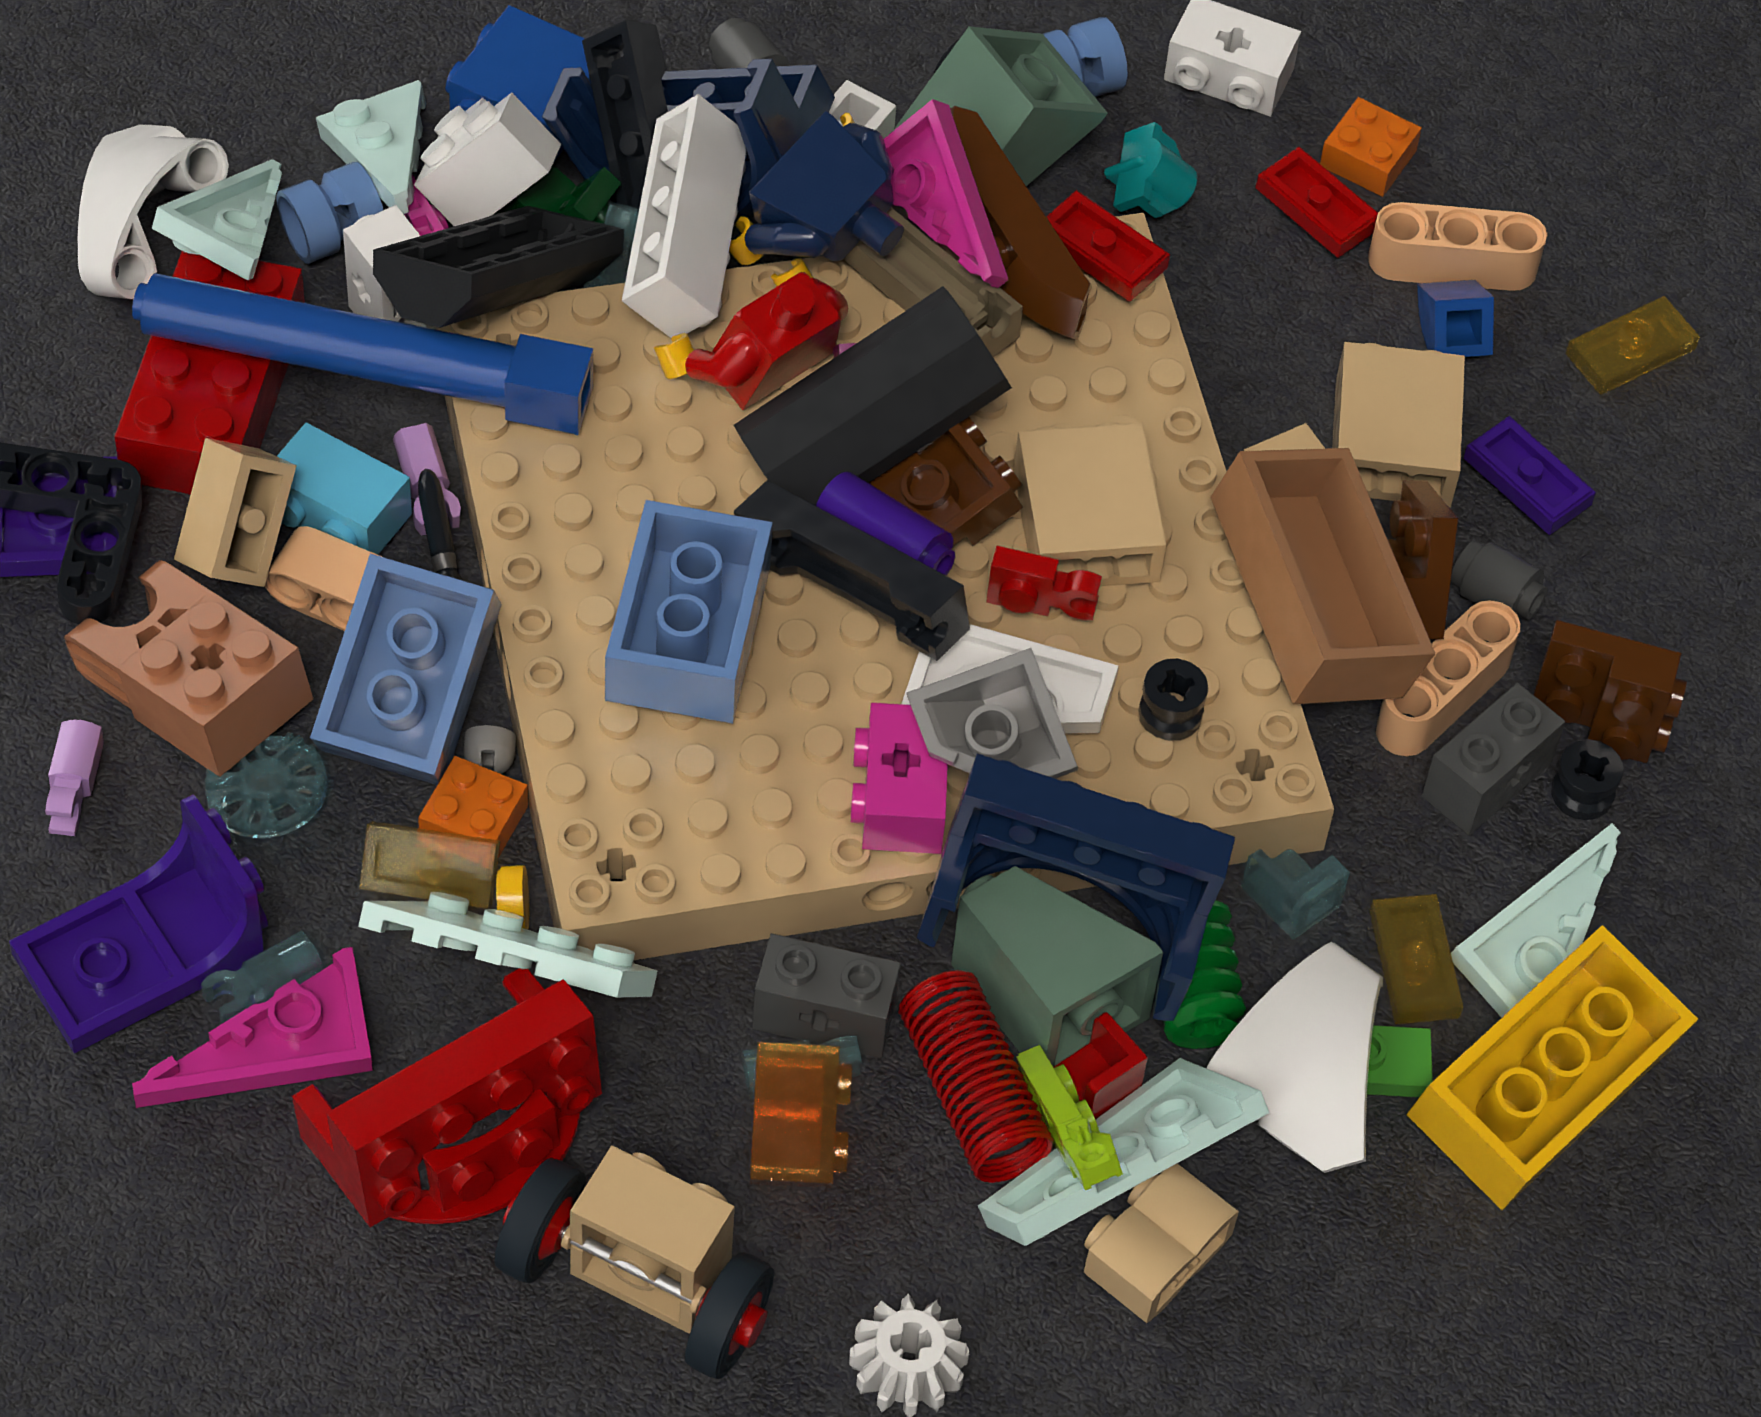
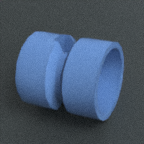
M1098 17L1074 24L1069 28L1067 35L1062 30L1043 33L1094 97L1121 90L1126 85L1128 72L1124 47L1117 30L1106 17Z
M351 162L324 173L320 185L313 180H305L278 191L276 195L277 208L285 233L298 257L307 264L339 252L341 241L344 240L343 229L353 225L364 216L374 215L384 210L372 179L359 162Z

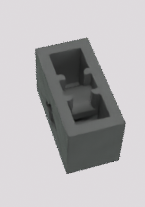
M1517 682L1433 755L1422 797L1470 836L1552 764L1566 721Z
M771 933L755 987L752 1029L882 1058L897 1001L901 962Z

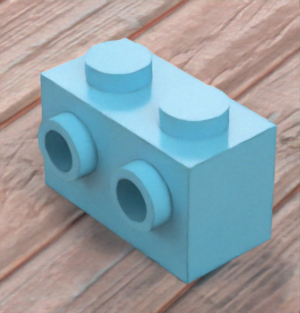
M307 422L277 455V457L297 465L282 519V524L288 527H312L378 555L412 514L409 476Z

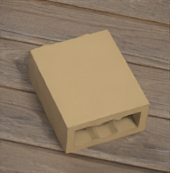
M1344 342L1336 377L1332 448L1350 449L1370 498L1389 501L1401 500L1403 480L1428 481L1448 507L1451 508L1461 468L1465 355L1447 354L1436 350L1421 351L1387 347L1376 343Z
M1105 422L1096 426L1067 428L1044 426L1035 430L1018 431L1013 469L1023 485L1017 489L1019 501L1023 506L1021 515L1028 553L1058 559V571L1066 573L1075 570L1094 572L1102 576L1100 586L1160 582L1166 551V540L1143 422L1127 424Z

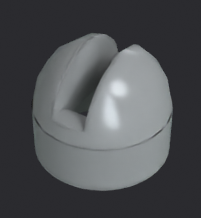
M491 725L475 726L465 731L463 750L465 760L482 767H493V771L500 774L505 773L510 768L515 756L516 735L514 732L503 727Z

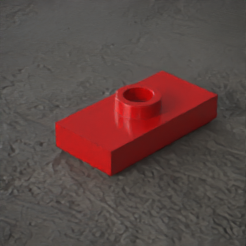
M1297 147L1258 174L1255 188L1337 258L1373 234L1378 212L1302 148Z
M1077 190L1046 216L1078 266L1129 302L1168 268L1170 258L1168 252Z

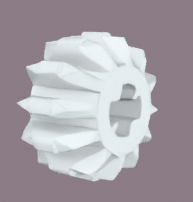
M908 1293L902 1299L900 1311L897 1312L883 1301H880L874 1308V1321L861 1319L856 1326L855 1340L858 1344L850 1348L849 1365L852 1366V1369L860 1371L856 1382L860 1394L879 1391L877 1406L881 1413L891 1407L894 1401L904 1403L903 1410L907 1417H912L916 1414L919 1401H923L938 1412L939 1408L944 1405V1392L957 1393L963 1384L964 1374L960 1368H963L968 1363L969 1348L966 1343L958 1341L961 1334V1325L958 1322V1318L939 1321L941 1307L937 1300L929 1304L924 1311L915 1310V1303ZM903 1353L916 1354L915 1360L903 1359Z

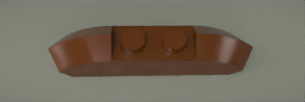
M958 106L950 108L1009 279L1000 288L1023 306L1022 313L1031 320L1051 331L1078 339L1085 322L1090 288L1089 281L979 114Z

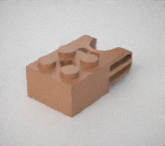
M159 560L138 577L145 586L150 612L145 619L137 624L126 627H112L94 619L86 618L66 634L64 640L76 669L87 680L131 709L135 720L221 777L311 702L313 695L297 646L171 564Z

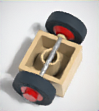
M612 1145L586 1186L585 1175L577 1168L553 1158L546 1159L526 1181L523 1188L516 1192L507 1207L496 1247L495 1266L508 1276L530 1284L545 1272L561 1247L566 1250L570 1249L571 1275L689 1333L685 1351V1362L708 1377L715 1379L723 1378L738 1361L745 1348H751L761 1333L768 1314L765 1307L774 1281V1269L766 1262L742 1252L737 1253L732 1258L735 1206L728 1203L719 1191L703 1183L691 1185L667 1173L665 1168L652 1157L638 1152L629 1154Z

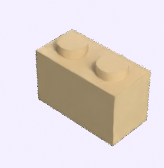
M205 438L174 560L210 578L265 587L297 465L259 448Z

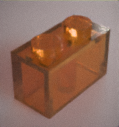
M758 1042L750 1184L831 1188L833 1185V1172H847L849 1132L836 1131L837 1104L850 1105L852 1064L839 1063L840 1046Z

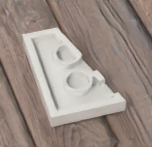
M969 624L970 630L938 661L921 652L918 653L901 703L903 705H910L906 694L909 691L1032 648L1064 733H1100L1117 679L1119 666Z

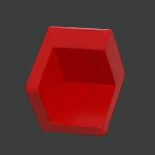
M1104 1012L1094 1019L1090 1043L1053 1068L1062 1064L1065 1065L1075 1085L1079 1101L1085 1099L1095 1119H1097L1142 1086L1148 1057L1110 1014Z

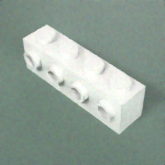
M699 94L656 119L622 296L623 303L670 338L677 334L689 333L698 327H705L718 317L722 305L721 294L725 271L730 259L729 248L733 225L738 214L737 203L740 185L746 168L745 157L747 150L738 125Z

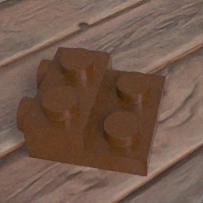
M970 417L961 421L869 482L875 488L951 533L953 536V546L965 537L972 546L1023 508L1014 493L1023 486L1000 455L990 462L980 450V447L987 443V440Z
M1403 480L1401 500H1394L1390 511V531L1392 537L1396 538V540H1387L1429 639H1444L1458 517L1428 481Z
M1556 620L1533 695L1565 720V723L1573 722L1590 727L1587 739L1601 741L1612 747L1618 753L1621 760L1632 759L1647 764L1651 750L1665 752L1674 718L1678 717L1687 681L1676 678L1681 657L1680 652Z

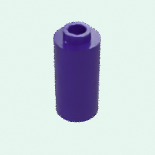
M843 472L833 478L817 501L816 506L946 576L954 564L955 552L952 550L953 536L951 533L851 472Z

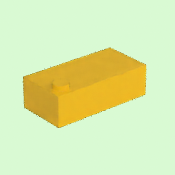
M1602 925L1425 1089L1406 1115L1503 1211L1670 1052L1697 1022L1698 1018Z

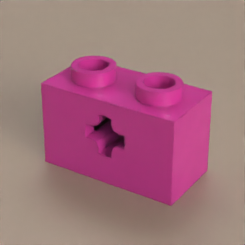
M871 703L869 727L856 728L853 767L866 768L865 784L853 783L850 823H863L862 849L941 854L946 820L948 764L929 756L910 705Z

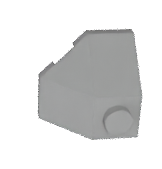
M1032 648L906 693L929 756L968 773L971 771L977 753L996 760H1006L1021 768L1052 778H1058L1078 770Z

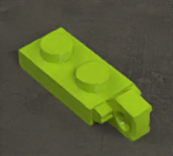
M1040 1045L1018 1053L1019 1056H1016L1021 1073L1024 1075L1023 1079L1028 1084V1091L1033 1095L1032 1100L1038 1105L1037 1111L1043 1115L1042 1121L1049 1128L1048 1131L1054 1139L1053 1143L1074 1178L1078 1177L1083 1188L1088 1190L1094 1184L1115 1175L1117 1177L1123 1175L1111 1135L1100 1133L1085 1099L1079 1101L1075 1085L1065 1065L1062 1064L1053 1068Z

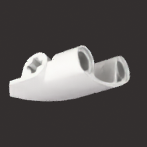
M137 125L102 138L89 163L79 207L78 269L81 280L89 291L98 296L134 300L138 285L140 283L148 284L151 276L157 273L155 260L137 213L146 198L165 188L173 191L195 192L226 179L229 164L227 154L221 145L210 139L185 138L176 128L159 125ZM118 263V265H119V274H118V277H117V279H116V276H115V268H116V264Z
M1333 942L1324 945L1309 955L1279 980L1233 1029L1206 1068L1260 1090L1269 1113L1257 1119L1259 1121L1257 1125L1324 1173L1366 1161L1369 1059L1376 1006L1380 989L1383 987V977Z

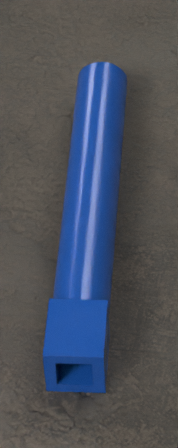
M154 273L151 276L148 284L140 283L138 285L133 300V319L140 321L141 331L145 335L505 407V420L576 435L579 434L593 389V348L520 334L515 346Z

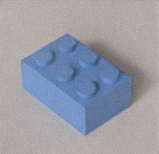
M650 500L645 501L605 655V701L733 724L770 570L773 522Z
M370 554L310 739L321 751L438 785L452 761L502 604L495 591Z

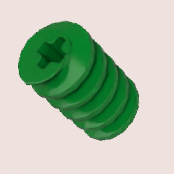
M1215 900L1208 915L1193 979L1174 1021H1164L1163 1029L1168 1040L1179 1047L1202 1049L1222 1045L1238 1025L1235 1021L1243 1016L1246 1010L1245 1001L1242 996L1237 995L1242 988V979L1238 973L1234 972L1239 963L1238 955L1235 950L1230 949L1235 942V934L1232 928L1227 926L1230 923L1232 914L1228 905Z

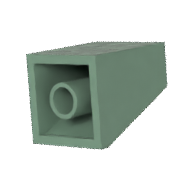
M969 26L894 130L932 99L948 104L950 108L958 106L975 111L979 114L1025 186H1027L1099 125L1108 113L1043 34Z
M1014 866L996 877L986 875L977 879L960 896L951 965L955 970L971 972L978 978L983 994L986 996V1002L991 1006L990 1011L996 1016L995 1021L1020 1053L1040 1045L1054 1067L1090 1043L1094 1019L1104 1012L1109 1013L1125 1032L1150 1018L1163 951L1156 942Z

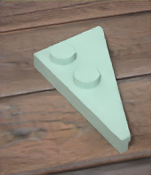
M417 80L364 100H347L338 104L333 111L316 117L320 138L346 164L359 162L365 168L374 183L379 197L388 207L397 205L403 214L409 212L408 207L413 202L415 191L412 172H417L420 153L418 140L422 137L423 131L420 111L426 108L422 83Z
M271 159L157 207L152 229L172 239L174 246L190 254H200L242 278L251 280L255 274L280 183L282 164Z
M1613 823L1455 947L1448 956L1501 1018L1583 943L1596 906H1594L1604 877L1610 871L1617 852L1616 839L1621 832Z

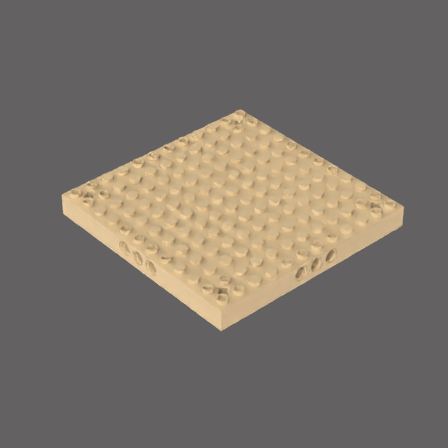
M1144 213L1115 216L1153 242ZM935 242L955 260L958 261L960 259L946 245ZM824 256L803 259L813 278L837 289L847 300L848 314L841 321L836 345L858 343L905 312L904 309L846 261H831ZM793 260L726 269L721 294L722 305L718 317L709 325L702 328L698 327L687 333L693 349L699 348L712 352L733 316L743 307L774 289L776 285L771 279V275L774 273L780 275L792 269L791 261ZM1081 269L1090 283L1085 322L1078 339L1051 331L1022 313L1020 337L993 357L1012 388L969 417L987 440V443L981 446L980 450L990 462L1000 455L1013 472L1018 431L1035 430L1044 426L1067 428L1096 426L1105 422H1116L1119 424L1143 422L1166 540V551L1160 582L1100 586L1093 620L1073 618L1056 607L1050 608L1049 616L1047 617L1030 612L1016 613L1003 606L987 603L990 569L996 546L1028 552L1021 510L972 546L966 537L954 545L952 550L955 552V560L947 576L964 585L969 624L1119 666L1117 679L1100 733L1065 734L1078 770L1055 779L1071 781L1081 785L1083 788L1126 802H1136L1148 809L1188 822L1201 823L1213 830L1235 836L1229 865L1324 850L1334 806L1301 704H1293L1210 498L1227 471L1164 274H1160L1138 296L1129 302ZM625 283L554 292L448 326L435 327L436 330L515 346L520 334L593 348V389L578 435L505 420V407L444 395L483 586L493 589L502 604L493 634L513 732L516 735V746L523 780L528 785V805L553 926L578 934V946L594 950L595 944L613 945L635 952L634 960L769 939L771 933L789 936L924 914L946 838L969 773L948 764L946 820L941 854L862 849L863 823H850L853 783L865 784L866 768L853 767L856 728L869 727L871 703H902L919 653L918 650L897 639L895 625L799 573L779 575L769 570L733 724L605 701V655L645 501L650 500L734 515V510L767 481L762 470L740 438L734 424L834 359L833 354L743 411L724 387L692 379L688 374L673 379L665 377L654 347L672 343V340L668 335L622 302ZM984 322L976 329L979 330L985 325H987L990 329H993L994 327H990L986 322ZM1016 490L1014 493L1018 498V492ZM1179 658L1193 663L1202 670L1207 678L1208 694L1199 729L1192 736L1185 739L1167 741L1155 737L1144 728L1140 722L1138 709L1143 695L1142 688L1147 671L1157 662L1165 659ZM1171 693V695H1174L1176 699H1178L1179 701L1184 700V697H1182L1181 695ZM1021 868L1023 871L1062 892L1096 887L1085 880L1061 872ZM1007 870L992 873L990 875L996 877ZM611 879H622V881H610V880H611Z

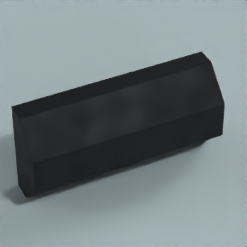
M524 206L373 249V275L401 318L441 328L592 281L623 253L624 229L532 206Z
M942 286L735 423L734 427L768 481L816 506L825 487L837 475L843 472H851L867 483L871 482L1012 387L957 302L946 288Z

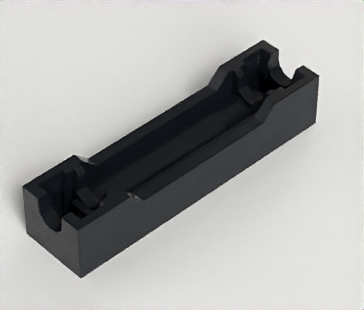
M624 20L582 40L609 169L622 182L615 191V197L630 260L656 119L666 114L668 109L661 82L666 66L657 25ZM622 50L624 55L623 57L620 56V51Z
M768 480L765 481L734 510L735 516L773 522L771 571L779 575L799 573L895 625L899 641L938 661L970 630L963 584Z

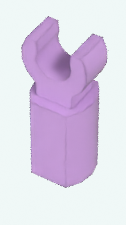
M424 423L401 428L395 433L393 442L402 473L410 477L411 498L416 499L413 508L415 529L421 536L426 535L418 495V479L421 471L425 468L431 469L440 481L451 527H459L461 506L458 498L447 490L450 482L433 427Z
M68 720L61 723L48 774L50 791L45 813L46 815H52L48 829L50 834L75 836L80 821L82 800L92 794L104 745L102 727L92 722Z

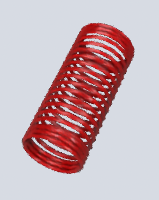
M962 970L946 971L927 978L908 991L899 1004V1015L904 1022L905 1028L909 1031V1037L914 1041V1047L918 1051V1057L923 1061V1067L928 1071L927 1076L932 1081V1087L937 1091V1097L941 1100V1106L946 1111V1117L951 1121L950 1126L955 1130V1136L960 1141V1147L965 1151L964 1156L968 1159L973 1175L979 1181L984 1182L1006 1181L1018 1177L1039 1160L1046 1158L1053 1148L1054 1139L1048 1131L1049 1128L1042 1121L1043 1115L1037 1111L1038 1105L1032 1100L1033 1095L1028 1091V1084L1023 1080L1024 1075L1018 1070L1019 1065L1014 1061V1055L1009 1051V1045L1004 1041L1005 1035L999 1031L1000 1025L995 1021L996 1016L990 1011L991 1006L986 1002V996L983 994L978 978L973 973ZM956 987H971L967 990L955 991L942 996L927 1005L917 1016H912L919 1006L940 992ZM963 996L956 1003L949 1005L938 1012L926 1015L930 1010L934 1009L940 1004L951 999ZM980 1014L983 1015V1016H982L980 1019H978V1020H972V1019H974L977 1015H980ZM983 1024L987 1025L985 1029L977 1030ZM987 1034H992L989 1039L981 1040ZM941 1035L936 1040H929L933 1036ZM946 1044L941 1050H934L938 1045ZM992 1044H997L994 1049L985 1050ZM951 1054L945 1060H938L943 1055ZM996 1054H1001L998 1059L989 1060ZM955 1064L951 1069L943 1070L947 1065ZM1000 1064H1006L1003 1069L994 1070ZM962 1073L956 1079H949L952 1075ZM1005 1074H1010L1007 1079L998 1080ZM939 1075H942L943 1078H942V1079H938V1076H939ZM966 1083L960 1089H953L958 1084ZM1015 1084L1012 1089L1003 1090L1008 1085ZM971 1093L965 1099H958L962 1094ZM1020 1094L1016 1099L1006 1101L1011 1096ZM978 1102L970 1109H963L967 1104ZM1024 1104L1021 1109L1010 1111L1017 1105ZM953 1105H958L956 1109L952 1108ZM982 1112L974 1119H967L972 1114ZM1029 1114L1026 1119L1015 1121L1022 1115ZM983 1122H987L986 1124H984L982 1127H980V1128H978V1129H972V1128L975 1127L977 1124H980V1123H983ZM991 1132L988 1135H986L983 1139H977L982 1134ZM967 1135H972L970 1139L966 1138ZM1036 1137L1023 1148L1010 1154L987 1159L992 1154L1016 1146L1027 1138Z

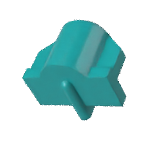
M1156 122L1126 132L1120 163L1104 169L1106 178L1116 185L1113 207L1122 212L1140 206L1154 218L1161 217L1184 206L1193 196L1197 185L1196 170L1181 158L1176 142L1162 131V127Z

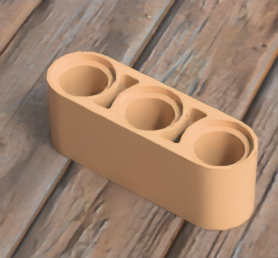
M1407 202L1391 203L1384 206L1378 212L1368 254V262L1377 275L1393 281L1432 283L1476 280L1485 289L1522 290L1529 287L1536 279L1547 239V232L1539 219L1522 212Z
M301 526L294 530L271 564L265 588L271 596L285 606L345 631L369 555L377 554L318 529Z
M1491 600L1478 602L1445 630L1444 639H1436L1431 643L1435 655L1403 698L1383 699L1376 725V736L1379 743L1387 751L1395 755L1407 757L1417 755L1426 750L1504 676L1511 663L1521 624L1518 615L1511 607Z

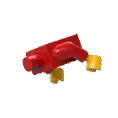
M797 258L791 261L792 269L780 275L776 273L771 275V279L776 285L774 289L743 307L733 316L712 352L699 348L694 350L687 333L673 336L671 338L672 343L657 345L654 347V350L666 378L673 379L688 374L692 379L724 387L744 411L833 354L841 321L848 314L847 300L837 289L813 278L803 259Z

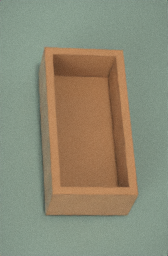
M1350 449L1240 451L1210 498L1292 703L1309 704L1403 698L1434 657L1435 651Z

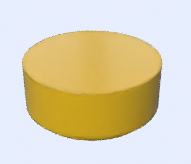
M501 866L497 871L496 879L497 910L522 916L524 918L522 928L528 930L530 905L526 866Z

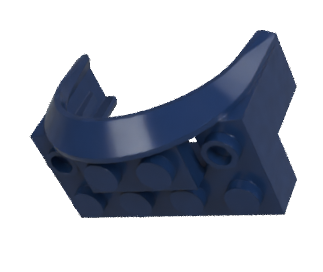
M772 58L753 59L747 68L665 71L661 79L668 112L699 94L738 125L747 151L745 157L746 168L742 176L737 203L738 214L734 223L742 216L748 219L754 216L749 191L825 111H830L835 99L817 64L776 66ZM581 67L563 68L542 118L556 139L561 143L562 148L575 167L580 171L584 180H586L603 167L610 171L592 85ZM614 192L610 200L617 204Z
M977 753L946 838L917 939L930 947H935L949 910L955 912L961 892L983 876L1008 870L1014 866L1020 869H1045L1072 875L1098 886L1123 903L1138 918L1151 940L1156 942L1163 951L1153 1019L1174 1021L1193 979L1207 918L1225 880L1235 836L1213 830L1201 823L1188 822L1148 809L1136 802H1126L1083 788L1081 785L1071 781H1061L1036 773L1006 760H996Z

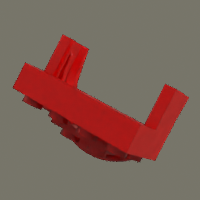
M518 968L506 975L502 981L503 987L518 1005L334 1109L313 1084L292 1095L300 1138L319 1159L370 1228L388 1217L412 1223L445 1224L486 1216L507 1207L516 1192L523 1188L529 1177L546 1159L553 1158L561 1161L564 1159L575 1138L581 1111L594 1098L602 1094L594 1017L564 979L544 989L528 969ZM523 1103L513 1115L486 1134L462 1144L434 1149L440 1143L450 1144L458 1141L469 1132L473 1124L497 1110H510ZM422 1160H424L426 1165L429 1190H422L418 1166Z

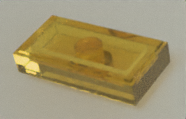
M1663 296L1570 340L1566 355L1598 393L1602 395L1696 350L1700 336L1669 300Z
M371 821L367 824L359 889L429 899L431 892H441L468 899L469 906L489 908L493 902L500 841Z
M1437 894L1373 900L1370 915L1395 1024L1460 1018L1463 1003Z

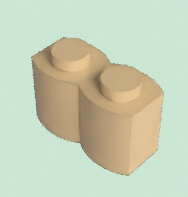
M1178 1163L1164 1170L1159 1175L1157 1174L1136 1185L1127 1200L1131 1207L1126 1209L1116 1219L1110 1214L1104 1216L1089 1233L1084 1243V1247L1089 1251L1083 1273L1146 1323L1156 1317L1180 1292L1188 1280L1198 1273L1223 1247L1233 1233L1239 1213L1238 1210Z

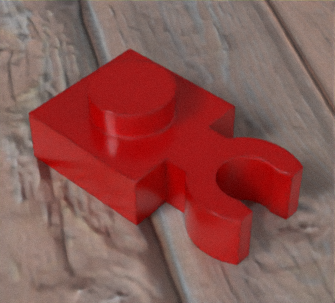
M996 546L991 563L986 602L1003 606L1016 613L1030 612L1047 617L1049 616L1050 608L1056 607L1073 618L1093 620L1102 576L1085 570H1075L1069 573L1058 571V559Z

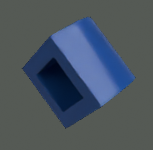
M1476 280L1417 283L1420 324L1428 350L1465 355V357L1493 355L1494 297Z

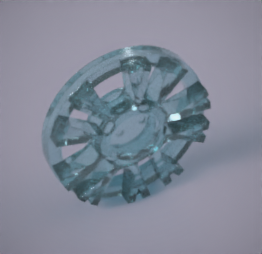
M287 732L285 737L269 736L235 764V766L241 769L238 772H225L219 777L209 769L206 770L205 793L209 809L215 808L218 811L228 831L249 838L277 837L302 827L321 809L328 792L327 773L319 752H316L312 744L309 746L305 744L303 737L299 735L294 737L291 732ZM264 751H278L273 756L264 754ZM254 754L257 760L249 763L246 757ZM311 767L316 775L295 776L297 773ZM298 792L312 794V796L309 797ZM236 801H244L232 816L223 809ZM287 804L297 811L293 815L277 821L274 811L283 808ZM255 811L261 812L259 823H251Z

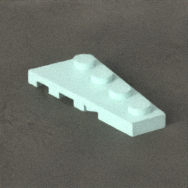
M431 892L429 901H364L358 925L361 928L379 933L385 932V930H414L411 941L434 948H442L443 946L464 951H476L477 949L475 959L500 966L530 969L534 961L537 962L534 972L536 976L558 982L564 979L569 985L616 998L652 997L658 971L633 963L635 952L608 944H595L594 950L577 945L579 935L574 932L549 926H540L538 933L522 928L524 921L522 916L495 909H485L484 915L467 911L469 906L468 899L447 893Z
M1179 1058L1095 1119L1100 1133L1111 1135L1123 1175L1119 1177L1115 1175L1092 1185L1091 1189L1085 1190L1078 1177L1074 1178L1056 1148L1046 1158L1039 1160L979 1204L978 1208L987 1228L1027 1246L1269 1113V1110L1260 1090Z

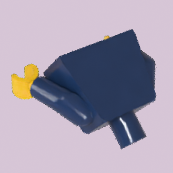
M825 111L749 191L754 217L759 223L753 224L745 216L740 217L736 221L735 225L742 234L738 238L731 240L730 254L741 265L752 264L759 260L763 254L816 258L822 255L831 261H841L859 241L865 243L881 256L889 254L900 241L904 227L886 214L894 202L891 186L894 169L880 132L856 124L850 113L847 112L840 116L841 125L833 115Z

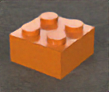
M1358 97L1325 140L1320 164L1328 171L1383 197L1416 153L1422 127Z
M454 756L418 817L419 839L493 869L528 808V785Z

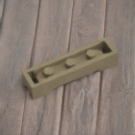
M892 206L886 214L904 227L903 235L895 248L889 254L881 256L865 243L859 241L843 259L905 311L944 286L957 302L993 357L1020 337L1023 306L1000 287H992L989 283L984 282L982 278H977L974 274L968 272L957 260L895 211ZM984 322H986L990 327H994L993 329H990L987 325H985L979 330L976 329Z

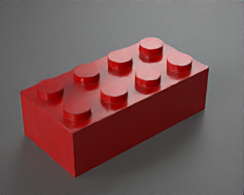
M182 251L173 277L305 303L302 268L258 260L253 279L246 280L200 254L196 255ZM151 336L114 436L118 460L128 462L137 469L141 476V485L191 494L205 438L260 449L289 364Z

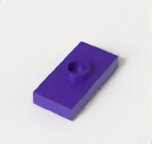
M1511 416L1502 420L1466 447L1464 459L1549 536L1593 503L1596 492Z

